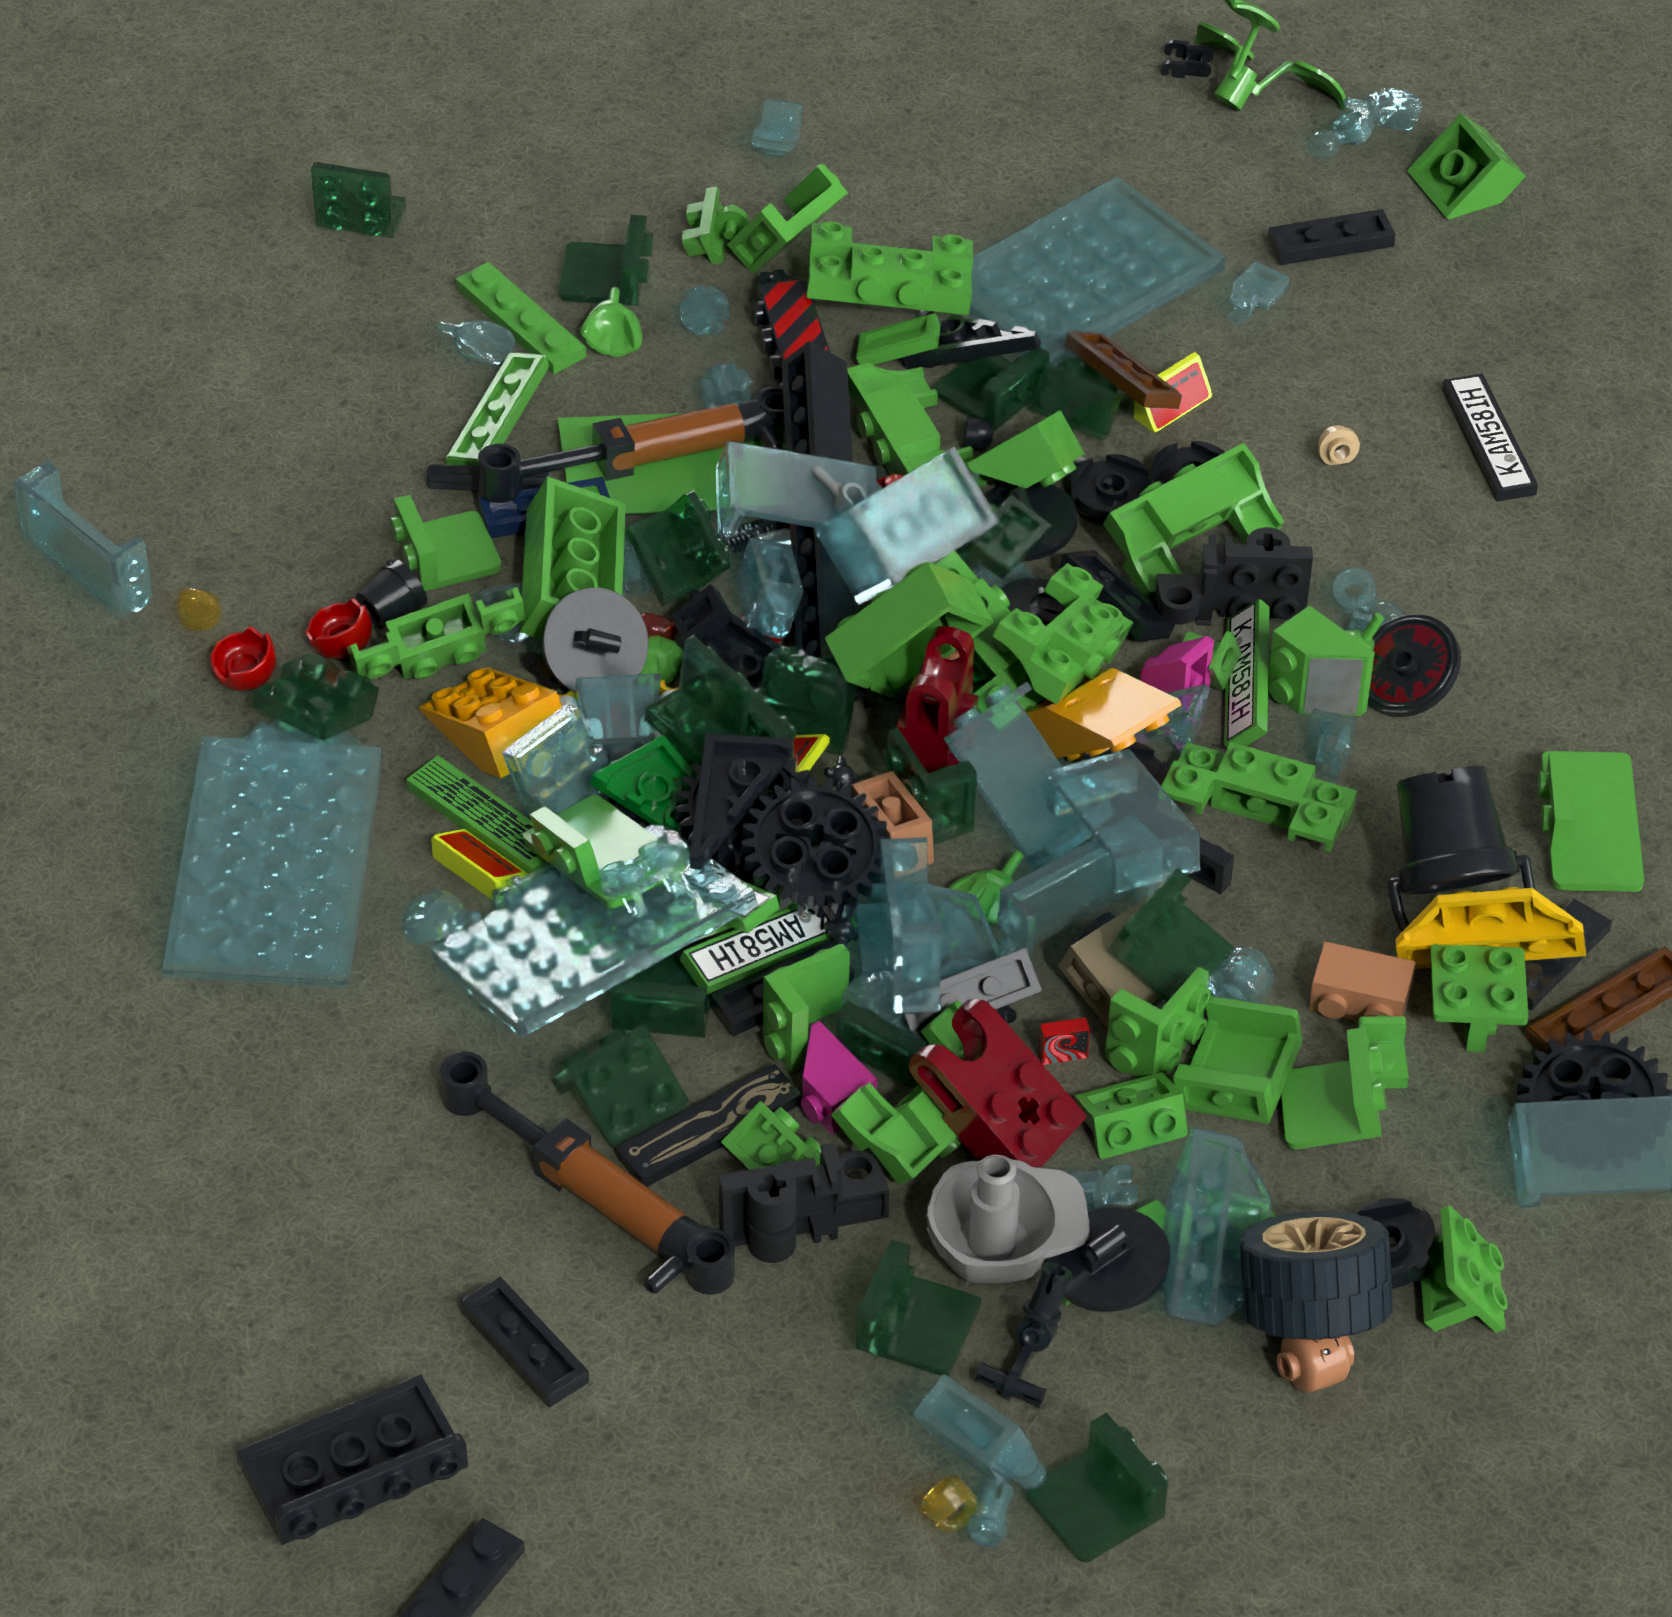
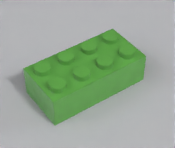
M547 476L526 512L522 581L525 620L520 621V633L541 639L544 622L550 610L563 597L577 590L595 587L609 589L622 595L626 503Z

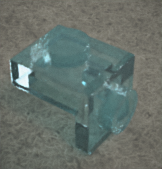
M766 99L763 105L762 122L753 130L752 146L762 147V152L769 155H785L786 151L790 152L800 140L803 105L784 100Z

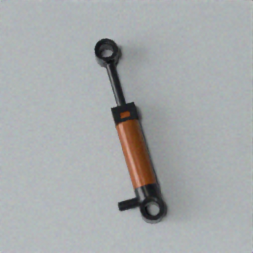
M771 386L764 388L755 399L630 425H624L621 418L593 423L591 446L521 460L519 451L510 445L499 443L485 446L478 454L479 494L489 502L506 503L514 500L519 495L520 482L523 481L525 476L596 462L605 480L609 481L633 476L635 466L760 440L770 457H778L784 450L782 444L786 443L783 387Z
M467 1051L456 1052L446 1057L441 1063L442 1100L449 1112L460 1116H470L482 1110L486 1111L533 1145L535 1174L559 1192L566 1187L665 1259L662 1264L644 1279V1286L650 1293L657 1294L681 1272L686 1274L688 1284L701 1294L714 1295L729 1289L735 1277V1246L733 1239L726 1232L714 1228L705 1229L591 1147V1135L569 1119H564L549 1133L533 1123L491 1092L492 1088L488 1084L487 1065L480 1055Z

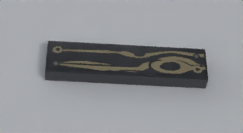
M773 1064L617 1147V1159L634 1178L648 1187L723 1147L724 1145L721 1141L760 1101L773 1113L780 1106L788 1112L801 1105L802 1094L777 1065Z

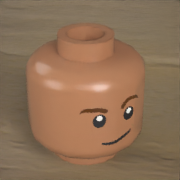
M1348 1336L1318 1340L1289 1339L1284 1337L1281 1343V1352L1277 1355V1367L1282 1378L1287 1382H1291L1299 1391L1305 1393H1312L1339 1384L1347 1378L1350 1366L1354 1362L1353 1345Z

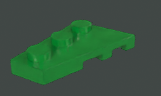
M664 735L592 774L590 785L688 848V838H680L679 836L680 823L675 822L676 794L677 791H681L682 778L691 777V766Z

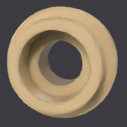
M1340 425L1327 428L1321 434L1318 443V453L1321 459L1328 465L1351 462L1358 454L1360 442L1355 432L1350 428ZM1344 445L1341 449L1335 451L1338 446Z

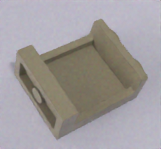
M1154 894L1146 897L1070 946L1058 964L1064 975L1107 1029L1110 999L1120 988L1155 1006L1178 991L1198 967L1207 970L1210 966L1209 962L1205 959L1202 948L1195 941L1189 939L1177 924L1175 915L1170 908L1161 904Z

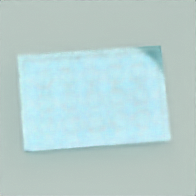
M1117 176L974 256L971 272L972 299L969 314L974 318L997 322L1001 331L1012 332L1011 329L1015 326L1036 331L1038 338L1041 340L1040 348L1018 353L1046 373L1076 356L1064 346L1067 332L1103 333L1109 337L1225 270L1226 257Z
M202 736L162 967L164 977L348 989L383 760L381 747Z
M656 824L644 829L680 854L685 862V869L674 875L668 882L654 886L635 897L631 903L625 906L607 908L563 874L562 877L542 888L529 891L522 899L502 910L489 913L485 919L473 926L451 934L445 941L431 948L434 961L441 969L523 1038L758 905L754 890L713 859H710L702 870L690 869L691 845L688 844V841L672 828L664 826V824Z

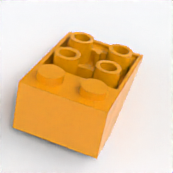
M490 667L480 668L471 672L467 677L468 680L455 687H447L435 692L432 695V700L418 707L481 771L498 778L509 775L572 739L563 722L564 711L557 691Z
M1115 668L1100 670L1092 679L1086 677L1057 705L1046 699L1025 712V715L1049 759L1066 757L1067 761H1073L1087 753L1090 757H1093L1108 749L1114 753L1136 742L1134 734L1142 729L1145 732H1149L1166 724L1170 720L1167 714L1181 706V703L1176 697Z

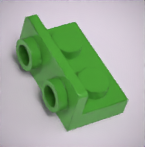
M1163 1072L1074 1095L1075 1103L1087 1115L1084 1121L1093 1131L1095 1151L1101 1159L1185 1137L1188 1133L1183 1093Z
M762 1101L721 1141L749 1170L779 1165L785 1161H800L811 1158L815 1159L816 1166L820 1165V1144L812 1136L803 1142L795 1134L801 1126L781 1106L773 1113Z

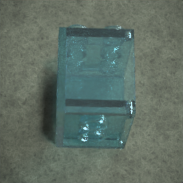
M952 447L816 528L814 531L857 603L861 604L872 599L879 592L891 589L903 580L906 573L914 566L927 561L930 563L938 561L990 529L999 521L956 448Z

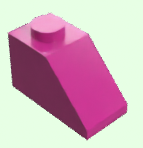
M1208 636L1170 645L1156 658L1151 657L1148 659L1140 671L1142 682L1179 699L1181 706L1167 715L1180 723L1202 706L1209 697L1211 674L1208 667L1212 661L1214 640Z
M818 1021L811 1027L803 1073V1099L801 1100V1106L811 1122H820L833 1134L842 1128L831 1114L861 1086L870 1082L877 1090V1079Z

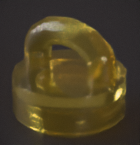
M186 588L180 592V601L177 607L179 622L184 628L190 631L201 632L214 628L222 618L221 605L216 595L196 588Z
M950 1475L941 1480L926 1494L921 1502L920 1510L938 1529L949 1533L962 1529L972 1520L976 1514L978 1502L974 1493L958 1475ZM965 1502L964 1510L956 1518L946 1519Z

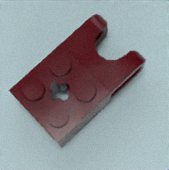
M938 626L933 630L926 647L924 664H921L918 674L913 679L906 697V704L896 726L895 775L906 788L944 797L947 796L952 782H960L965 766V757H962L964 750L969 752L973 750L977 736V726L971 725V721L975 718L979 696L972 694L974 642L969 633L958 628ZM942 645H951L959 652L960 656L955 660L942 657Z
M982 999L966 1000L952 1018V1028L963 1045V1060L943 1045H929L922 1047L911 1058L909 1063L910 1073L943 1111L944 1116L942 1120L978 1161H981L986 1156L996 1154L1006 1156L1012 1160L1023 1161L1031 1167L1041 1168L1086 1119L1087 1115L988 1002Z

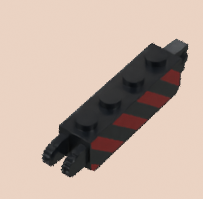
M783 269L773 272H760L758 301L752 302V315L755 326L762 325L763 327L760 330L763 352H771L772 355L769 356L772 380H780L778 386L783 387L782 361L809 340L829 352L830 349L812 298H807V282L800 279L789 280Z

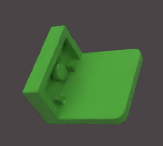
M411 495L394 498L395 516L389 518L391 533L396 543L400 542L402 546L405 565L413 571L425 591L496 574L501 571V559L478 512L468 511L423 523Z
M843 944L829 949H822L811 957L790 966L780 967L771 974L764 976V1043L770 1057L774 1061L781 1060L790 1074L805 1067L808 1046V1024L848 1005L850 952Z
M1198 967L1162 1009L1120 988L1110 999L1105 1060L1111 1062L1118 1071L1131 1073L1138 1078L1160 1072L1171 1073L1177 1066L1184 1047L1188 1043L1195 1045L1201 1039L1207 1027L1204 1012L1211 994V990L1207 988L1209 971Z
M1366 1027L1347 1030L1348 1061L1291 1069L1282 1091L1285 1139L1290 1149L1297 1150L1382 1137L1380 1111L1387 1110L1383 1083L1377 1082L1376 1074L1383 1073V1064L1379 1045L1370 1046Z

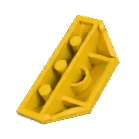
M1506 887L1498 891H1458L1454 894L1437 895L1395 939L1398 958L1415 961V969L1431 968L1430 950L1433 944L1522 948L1525 952V961L1586 956L1583 924L1534 888Z

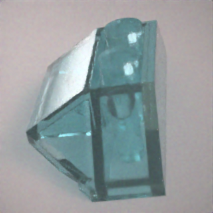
M1196 1127L1192 1128L1168 1187L1163 1231L1170 1245V1262L1167 1278L1159 1292L1167 1317L1214 1327L1243 1306L1239 1240L1243 1232L1248 1230L1250 1226L1262 1222L1264 1219L1271 1218L1273 1199L1257 1169L1246 1155V1148L1238 1137Z

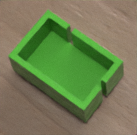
M927 561L911 568L906 573L905 578L891 589L876 594L872 598L871 604L859 613L848 616L840 621L837 629L826 636L825 640L847 682L866 689L870 687L872 691L892 698L913 682L915 675L918 674L921 664H924L926 647L933 630L938 626H943L940 620L942 615L945 616L950 627L969 633L972 638L994 622L971 579ZM949 644L942 645L941 656L947 658L956 649Z

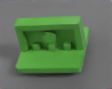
M1433 944L1431 946L1433 1019L1438 1022L1465 1023L1466 1051L1485 1052L1487 1036L1496 1034L1497 1024H1527L1528 1002L1524 949L1471 945Z
M1450 1205L1440 1209L1442 1234L1438 1235L1439 1249L1437 1256L1432 1262L1434 1265L1433 1272L1428 1278L1421 1281L1424 1323L1436 1332L1478 1316L1495 1333L1505 1330L1504 1310L1507 1309L1508 1304L1501 1286L1500 1271L1504 1268V1262L1499 1249L1495 1244L1488 1243L1476 1231L1473 1223L1468 1218L1464 1219Z

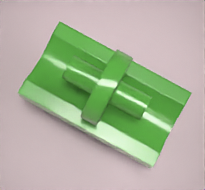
M718 186L706 188L704 201L687 205L686 216L691 229L684 230L681 239L689 257L707 254L710 262L713 264L724 262L727 239H733L749 223L747 213L737 205L733 204L723 207L720 204Z

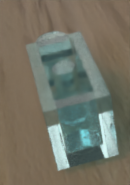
M749 538L735 580L747 627L755 628L773 638H784L790 632L803 594V587L791 545Z
M943 1374L913 1412L929 1436L1002 1488H1005L1011 1479L1025 1489H1035L1045 1481L1046 1469L1042 1462L1039 1461L1038 1456L1034 1452V1447L1020 1426L945 1374Z

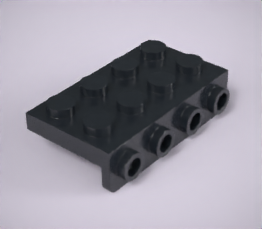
M422 1374L236 1450L237 1461L281 1545L296 1539L309 1538L324 1527L343 1519L356 1518L367 1509L391 1499L398 1500L404 1498L417 1488L436 1480L449 1479L460 1470L468 1467L466 1442L460 1433H454Z

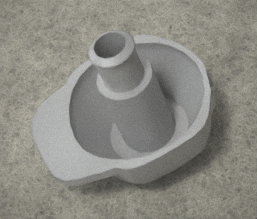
M996 1154L986 1156L981 1161L963 1162L951 1166L933 1189L931 1200H929L928 1213L925 1214L927 1218V1231L939 1256L943 1258L957 1275L973 1284H1002L1028 1279L1040 1269L1046 1258L1074 1250L1084 1245L1089 1237L1086 1199L1083 1187L1074 1176L1062 1170L1031 1167L1023 1161L1012 1160L1006 1156Z

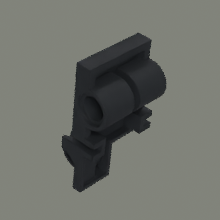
M1263 527L1252 531L1247 538L1246 545L1232 544L1231 535H1225L1224 544H1216V535H1209V544H1203L1200 575L1157 574L1154 605L1158 607L1160 616L1171 624H1187L1195 619L1196 625L1211 626L1213 610H1219V617H1231L1257 599H1260L1269 606V618L1289 620L1307 608L1313 563L1312 547L1291 546L1290 539L1284 532L1271 527Z
M828 1143L820 1145V1165L816 1166L815 1159L811 1158L800 1161H785L779 1165L752 1170L742 1169L731 1174L718 1176L719 1229L726 1232L733 1239L734 1246L747 1244L750 1253L756 1259L766 1263H778L788 1259L794 1253L796 1235L811 1232L815 1244L821 1242L823 1235H829L831 1240L838 1239V1227L888 1218L889 1187L878 1161L874 1156L864 1151H851L839 1158L835 1144ZM860 1168L866 1170L869 1175L863 1179H852L845 1173L851 1169Z

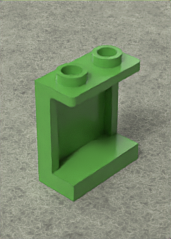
M821 163L784 198L785 203L795 213L791 219L786 221L770 203L727 245L747 269L755 274L810 230L812 223H818L848 192L840 184L836 175L831 173Z
M1210 996L1206 1004L1208 1024L1190 1065L1179 1064L1173 1077L1175 1086L1183 1093L1185 1109L1193 1112L1269 1124L1303 1042L1298 1011L1282 1006H1271Z

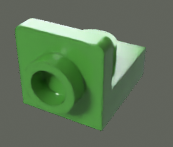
M1384 1015L1360 1017L1358 1028L1366 1027L1370 1046L1379 1045L1383 1073L1376 1074L1377 1082H1382L1384 1088H1407L1409 1076L1404 1045L1407 1027L1406 1018L1403 1016Z

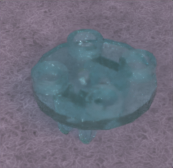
M662 839L655 840L638 849V857L626 863L620 860L604 866L598 872L602 880L600 887L607 897L622 896L629 913L632 916L636 914L638 918L648 913L641 893L646 891L645 888L663 880L670 894L676 893L677 896H681L686 893L687 889L679 869L687 863L689 855L687 850L680 844H672L666 847Z

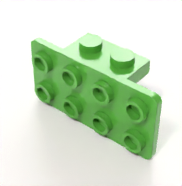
M1547 751L1543 753L1541 759L1542 771H1539L1538 798H1544L1545 804H1542L1541 831L1548 834L1553 887L1558 890L1638 892L1642 890L1644 871L1631 757L1622 752Z
M599 795L589 796L558 814L553 813L545 806L529 814L533 828L523 834L526 846L607 908L625 906L631 903L638 895L656 885L668 882L674 875L685 869V862L680 854Z

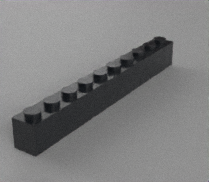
M809 340L782 361L798 694L833 712H841L867 693L866 688L846 681L825 640L826 636L837 629L840 621L848 616L856 615L862 610L856 507L853 506L848 513H838L833 506L835 496L812 474V471L819 465L842 486L846 483H854L847 361Z

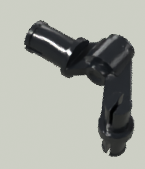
M1050 1262L1041 1265L1040 1275L1032 1297L1024 1302L1023 1311L1026 1315L1016 1330L1017 1340L1023 1348L1011 1372L1006 1373L982 1362L975 1378L976 1383H981L1002 1392L1001 1398L1011 1401L1012 1397L1038 1409L1041 1407L1047 1389L1021 1378L1034 1352L1046 1349L1056 1336L1058 1330L1057 1323L1062 1315L1059 1307L1068 1282H1070L1072 1277L1071 1272L1067 1268L1062 1267L1059 1275H1056L1052 1283L1058 1264Z

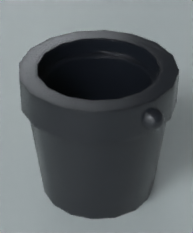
M388 559L381 572L356 594V600L362 606H366L371 622L379 629L385 628L386 622L421 610L428 600L426 592L416 575L408 566L397 559Z

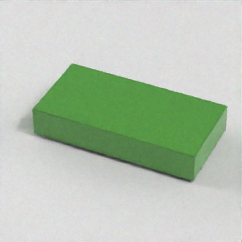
M929 314L860 333L856 353L859 365L868 362L876 365L938 348L941 324L937 315Z

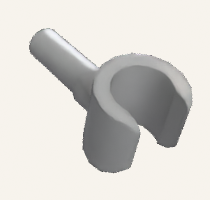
M818 465L813 469L812 474L835 496L833 506L838 513H848L853 506L859 507L864 502L866 493L860 485L850 482L842 486L821 466Z

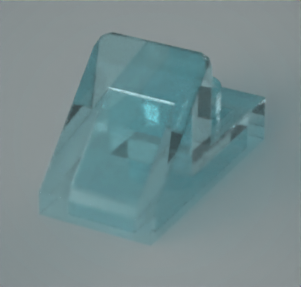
M1206 684L1167 693L1178 698L1181 706L1167 714L1170 720L1166 724L1149 732H1145L1142 729L1134 734L1136 742L1143 743L1169 737L1181 752L1187 742L1195 744L1202 727L1211 689Z

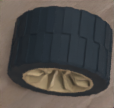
M1303 1211L1264 1219L1262 1222L1250 1226L1241 1235L1239 1242L1244 1318L1255 1329L1264 1331L1269 1335L1289 1339H1333L1371 1330L1387 1320L1392 1313L1389 1232L1378 1221H1374L1367 1216H1360L1349 1212Z

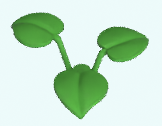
M1225 0L1235 13L1250 20L1251 30L1244 46L1240 45L1232 36L1205 22L1198 24L1194 43L1218 45L1235 52L1231 68L1214 93V96L1222 103L1240 111L1250 94L1258 97L1263 88L1284 72L1290 71L1303 81L1328 92L1338 101L1342 110L1346 107V96L1340 85L1325 72L1299 60H1296L1295 63L1286 61L1258 84L1254 81L1257 74L1245 66L1244 63L1246 59L1253 61L1255 58L1250 49L1261 25L1272 32H1278L1280 29L1279 23L1260 7L1245 0Z

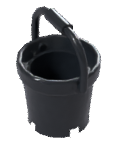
M1485 766L1451 769L1452 772L1440 774L1431 772L1398 781L1397 788L1405 865L1397 871L1398 877H1392L1387 881L1392 912L1401 932L1405 930L1409 922L1403 909L1400 890L1406 895H1418L1472 887L1513 877L1520 873V869L1524 888H1536L1530 857L1528 855L1517 856V851L1506 845Z

